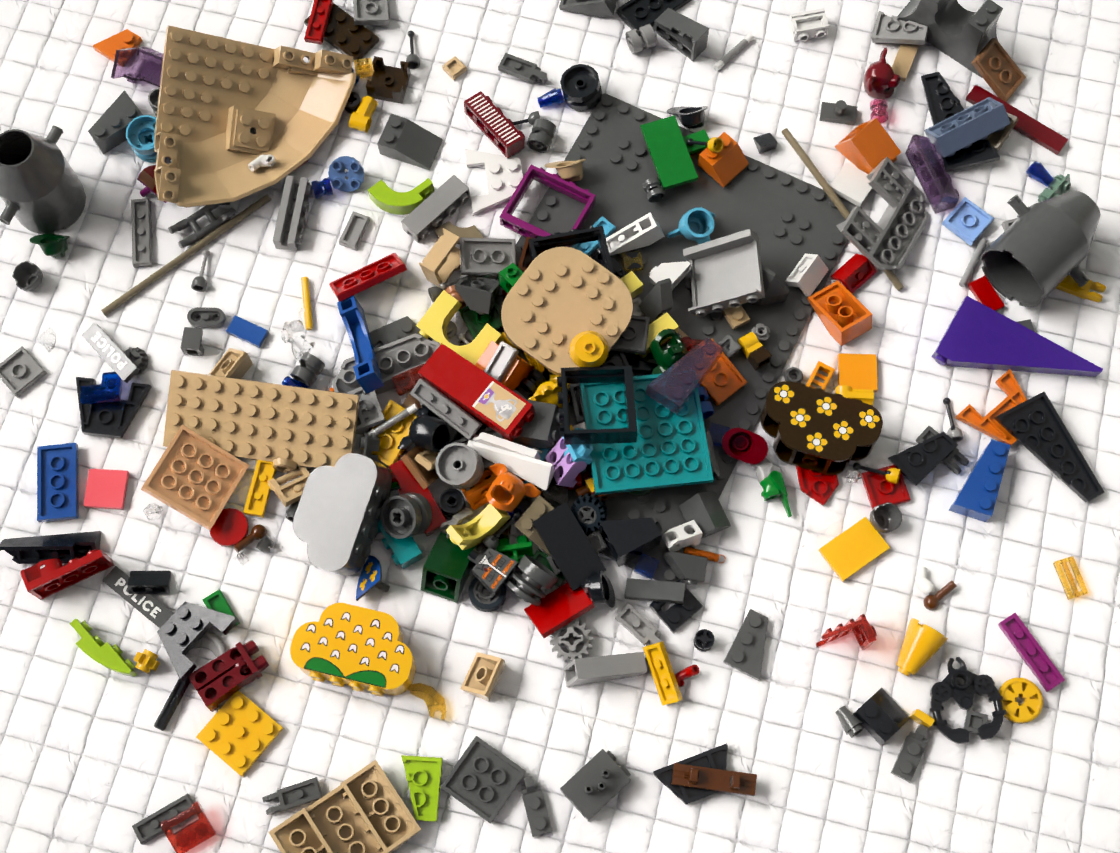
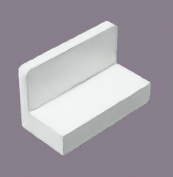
M805 253L785 282L788 286L799 287L805 296L809 297L829 269L819 255Z

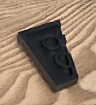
M943 431L903 452L889 457L888 460L896 468L901 469V473L917 486L958 444Z

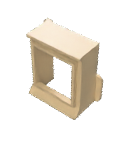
M444 228V235L440 236L423 259V263L419 262L427 281L440 287L442 282L446 283L455 270H460V249L455 247L460 237Z

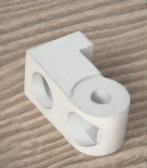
M692 520L669 529L663 534L662 540L670 551L676 552L682 547L684 548L689 545L695 547L699 545L703 532L696 522Z

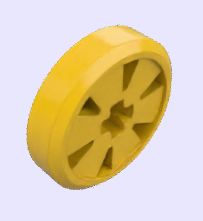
M1012 678L1003 683L998 689L1003 697L1001 702L1003 709L1006 710L1007 714L1004 717L1007 720L1018 724L1028 723L1041 713L1043 696L1040 689L1032 681L1025 678ZM1021 696V699H1024V703L1021 705L1015 702V699Z

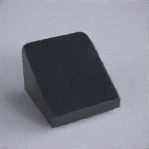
M771 133L753 138L759 154L776 149L778 144Z

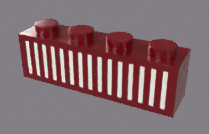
M480 91L464 101V113L507 159L525 148L523 132L518 131L514 127L513 122L503 115L502 110L492 103L489 96H485Z

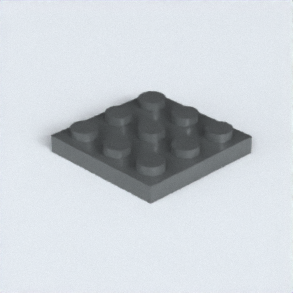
M475 736L440 788L491 824L527 771L478 736Z

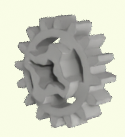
M577 619L575 623L570 622L557 630L556 633L550 635L554 638L550 640V645H555L552 648V652H558V659L563 656L564 662H567L568 658L573 661L575 658H582V654L585 656L589 655L586 649H592V645L588 642L593 641V637L588 636L591 630H585V623L580 626ZM567 629V632L564 634V636L559 637L560 633ZM574 629L579 630L582 634H577ZM569 637H573V640H575L573 645H570ZM584 644L583 648L580 651L576 652V649L579 647V645ZM560 647H565L569 653L564 652Z

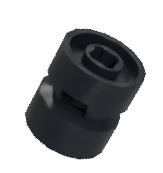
M447 489L440 495L439 505L441 512L447 519L452 520L455 514L466 509L464 496L459 490Z

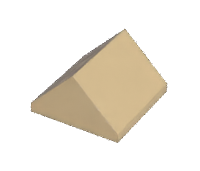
M229 348L208 375L242 379L253 363L246 352Z
M477 652L460 689L489 702L504 670L505 660Z

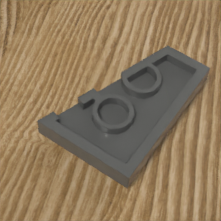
M750 609L723 663L757 681H760L768 617Z

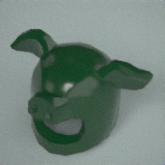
M664 329L658 333L649 347L658 365L653 369L652 375L668 373V370L677 369L685 362L694 363L698 358L699 349L687 352L684 342L676 331ZM672 336L670 341L661 347V341Z

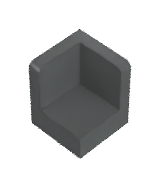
M184 327L180 348L185 355H204L205 349L201 344L202 328Z

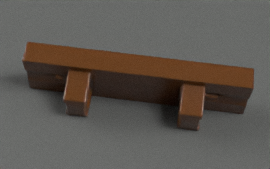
M674 763L671 785L755 796L757 774Z

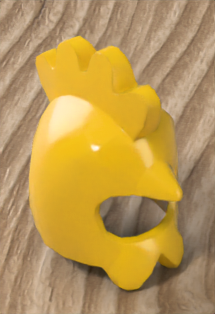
M552 381L540 384L533 396L528 400L555 404L562 408V404H558V392H561V387H557V383ZM568 394V403H570V395H569V394Z

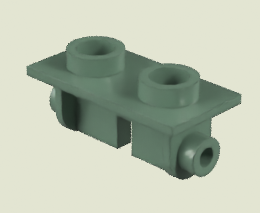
M1061 174L1055 176L1048 185V188H1045L1038 196V202L1068 192L1071 187L1070 174H1067L1066 177Z

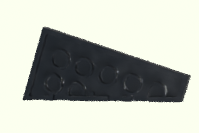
M939 72L921 76L933 125L965 110L960 104V100L955 97L950 90V86ZM988 139L977 140L968 148L956 151L950 157L941 156L946 173L998 161L1000 156L993 150Z
M1045 391L994 417L999 424L1085 503L1105 493Z

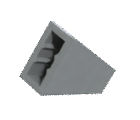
M644 652L574 659L563 667L566 687L641 676L647 672L648 662Z

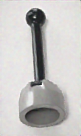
M944 398L943 403L946 405L951 426L947 431V435L955 442L963 440V433L961 429L954 425L950 409L951 400Z

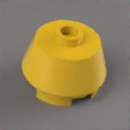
M583 331L573 338L569 351L571 359L577 366L600 367L608 357L609 348L607 341L601 334L595 331Z

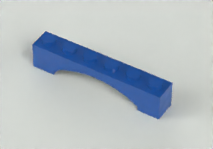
M353 295L337 302V306L352 344L355 357V366L353 368L356 380L367 394L383 387L384 384L364 310Z

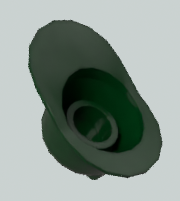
M40 234L30 238V242L38 244L46 256L63 258L68 250L67 239L70 236Z

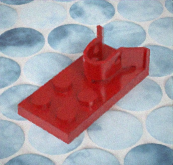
M101 549L89 551L86 556L80 559L70 560L65 566L62 565L60 559H48L40 561L25 570H21L20 574L27 591L42 600L114 566V563Z

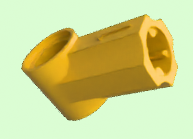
M366 96L362 98L357 111L353 112L350 116V128L365 133L369 131L372 116L378 105V102L373 97Z
M847 385L835 388V393L841 394L849 399H858L863 403L873 406V390L852 389L851 386Z

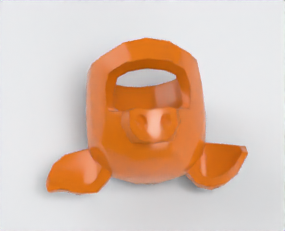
M496 463L490 466L489 469L497 477L492 482L485 496L493 507L513 512L525 495L535 498L541 494V491L532 483L524 484L516 475L509 473L504 464Z

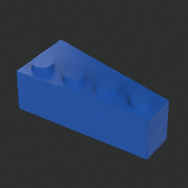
M991 439L957 494L949 511L983 522H987L992 517L1011 445Z

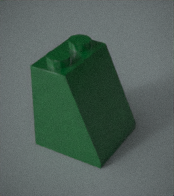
M440 532L423 566L421 591L458 603L473 564L467 557L474 548L477 550V545L470 549L462 550L450 538L446 537V533Z

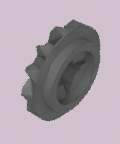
M129 347V349L123 351L130 359L131 356L137 359L134 363L140 370L134 376L141 374L147 368L148 356L144 350L138 347Z

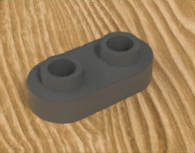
M196 307L188 312L187 319L193 327L218 328L225 323L226 316L220 308ZM197 317H201L199 321H195Z

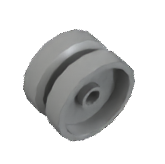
M454 442L440 450L436 457L435 468L442 481L455 488L467 489L480 481L484 471V463L476 450L464 443Z

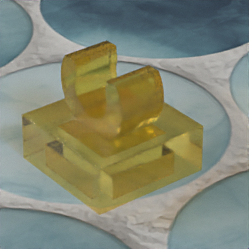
M371 58L354 60L357 79L373 76L374 71Z

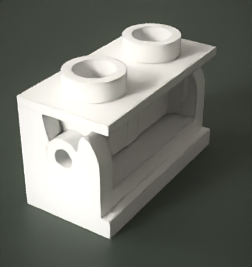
M825 8L790 14L788 22L793 42L827 36L830 27Z

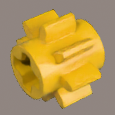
M147 649L143 653L137 652L133 659L137 662L135 668L149 674L150 670L156 672L160 664L157 661L158 655Z

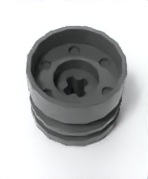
M524 554L517 564L523 573L520 574L512 571L511 576L515 580L507 578L505 584L525 602L540 606L542 601L537 596L541 598L546 597L545 592L541 589L542 586L552 589L559 578L542 563Z

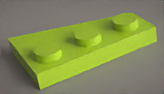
M401 755L416 821L437 822L443 758Z

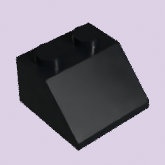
M882 687L853 713L863 722L862 726L880 745L889 740L910 719Z

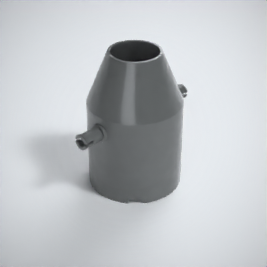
M53 125L46 138L19 129L7 130L0 134V197L6 205L0 215L2 223L10 225L11 220L15 216L20 224L29 231L38 234H53L54 231L69 228L81 216L86 203V194L82 183L56 145L64 132L61 128Z
M1076 190L1035 203L1030 207H1027L1018 195L1013 196L1007 203L1016 211L1018 219L982 253L980 258L984 263L982 270L991 285L1008 300L1013 298L1020 302V306L1024 307L1038 306L1068 275L1075 280L1079 287L1084 286L1090 279L1081 271L1079 264L1086 258L1100 219V210L1097 204L1088 195Z

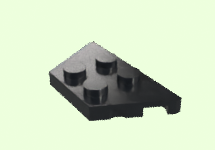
M726 743L676 763L726 770L728 745ZM674 764L653 771L654 776L685 805L719 792L671 785Z

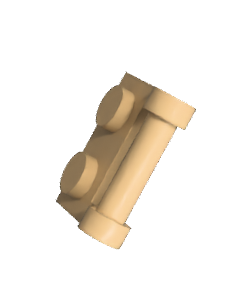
M297 466V469L277 479L272 478L268 480V485L283 505L287 507L300 500L310 473L305 466ZM298 476H301V477H299V478H297V479H295V480H293V481H291V482H289V483H287V484H285V485H283V486L280 487V485H282V484H284V483H286V482H288V481H290V480H292V479H294V478H296V477H298Z

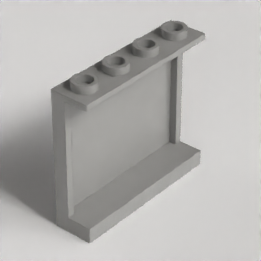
M747 229L683 249V256L689 260L692 267L690 279L693 307L688 308V311L696 317H704L708 313L722 312L726 308H736L741 306V304L747 302L754 303L758 299L765 298L759 237L753 230Z

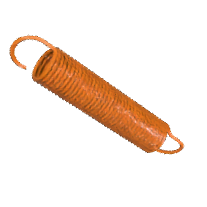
M685 547L684 554L705 557L707 560L718 562L719 555H721L692 547Z

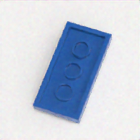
M66 443L37 446V521L49 522L79 518L78 444Z

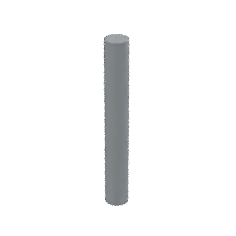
M980 239L959 282V286L966 287L987 244L986 239Z

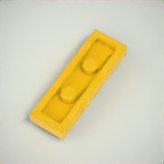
M257 460L243 511L245 515L264 518L271 492L268 480L274 478L276 474L273 462Z
M661 641L643 647L662 706L681 701L683 698L664 642Z

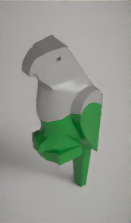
M766 457L760 463L750 464L756 469L759 484L763 488L761 496L764 498V501L780 497L788 518L791 517L792 514L787 499L788 494L780 468L772 464Z

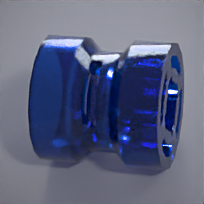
M329 177L323 178L319 182L317 180L311 182L316 199L322 198L323 195H334Z

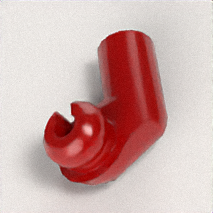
M691 665L676 673L675 677L678 686L683 687L685 679L697 675L699 667Z

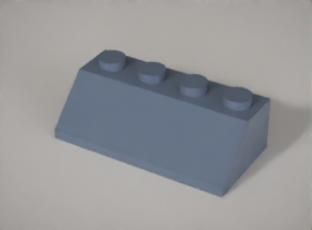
M988 97L924 131L937 153L943 157H950L956 151L970 147L977 140L986 139L989 134L999 132L1011 123L1004 104Z

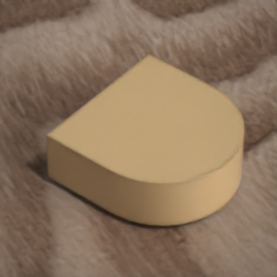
M277 458L273 461V468L282 473L293 471L297 466L296 462L288 459Z

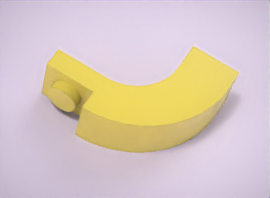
M489 503L474 519L462 525H451L446 532L450 535L449 538L454 544L458 545L462 550H467L480 544L488 535H493L511 516L507 511L499 510Z

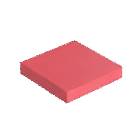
M89 469L83 506L85 508L124 510L129 472L124 470Z

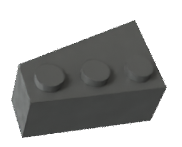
M124 90L88 132L104 155L127 140L126 129L128 124L134 118L143 114Z

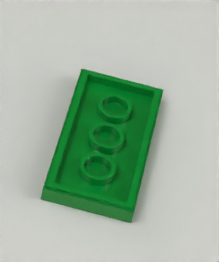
M675 115L640 125L663 190L698 180V175Z

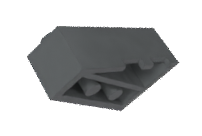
M667 8L654 21V32L691 61H694L707 48L708 27L670 8Z

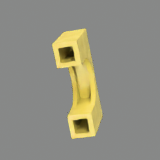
M633 271L621 278L627 286L632 299L643 292L644 284ZM667 312L649 324L646 354L635 355H639L643 359L650 354V344L658 333L664 329H673L678 333V324ZM672 336L665 338L661 341L660 344L662 345L670 338H672Z
M443 290L416 325L421 329L419 333L426 339L431 337L436 342H439L440 345L443 343L476 365L491 341L500 344L505 337L487 323L471 343L463 346L452 344L447 336V327L462 304Z

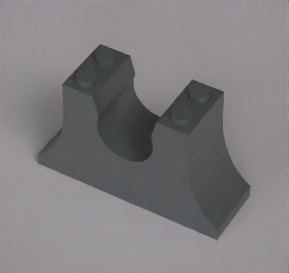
M910 0L897 17L905 22L910 20L928 26L927 43L982 78L971 63L992 38L997 39L996 27L1003 7L992 0H986L976 12H971L963 8L957 0Z

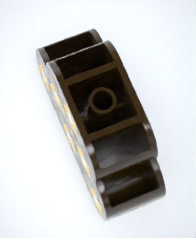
M790 381L779 382L770 389L760 420L763 430L769 436L775 438L773 443L774 452L781 461L829 476L842 473L847 468L850 460L859 461L865 459L876 444L883 425L880 412L872 405L863 403L858 399L846 398L841 394L828 393L821 388H811L803 383Z

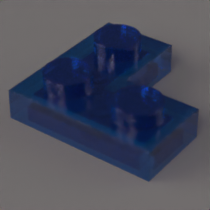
M116 372L103 373L101 385L81 386V404L121 401L123 380Z

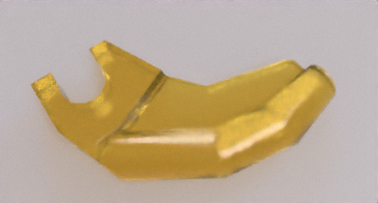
M422 683L411 684L408 687V691L425 701L430 717L434 718L435 712L440 711L442 713L440 719L445 721L447 713L445 698L431 686Z

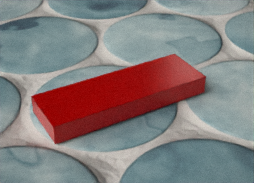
M314 0L304 37L305 42L323 44L334 0Z

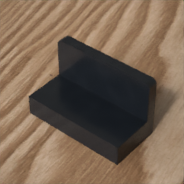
M130 571L127 585L129 594H170L171 572Z

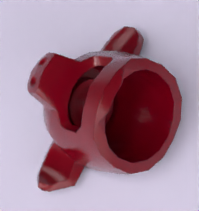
M887 48L883 49L879 61L872 63L864 75V89L869 96L876 99L890 98L901 80L900 76L895 74L892 67L886 63Z

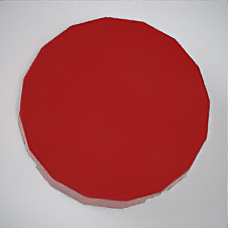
M226 508L222 510L216 522L209 530L210 535L217 544L224 547H233L247 537L249 523L241 511L234 508Z

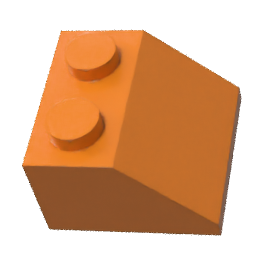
M725 132L718 137L724 143L722 151L718 153L712 152L707 147L699 154L698 166L723 188L749 165L738 143Z

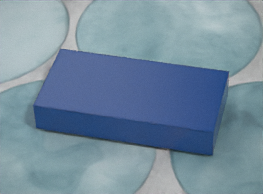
M236 315L226 330L228 334L258 348L261 347L269 333L268 330Z

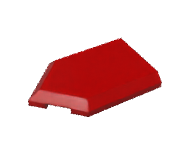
M796 466L800 490L824 506L839 485L837 475H824Z

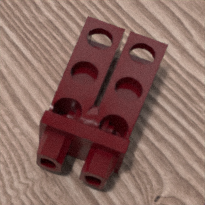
M253 640L244 645L241 642L237 643L236 647L200 667L188 677L211 712L219 708L218 705L239 689L250 684L256 678L262 677L261 672L269 666L263 655L255 660L251 658L253 654L259 651L258 646Z

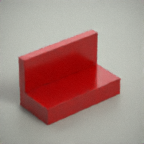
M855 254L834 272L831 278L840 281L853 294L877 270L864 255Z

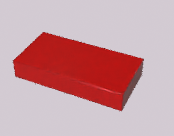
M986 276L968 284L969 289L978 302L995 311L1005 307Z

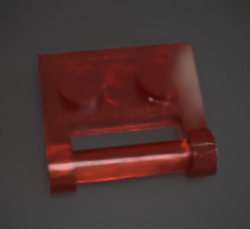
M196 801L192 804V807L170 820H164L160 823L162 830L176 853H185L216 835V831L199 801ZM197 814L198 820L176 833L172 831V827Z

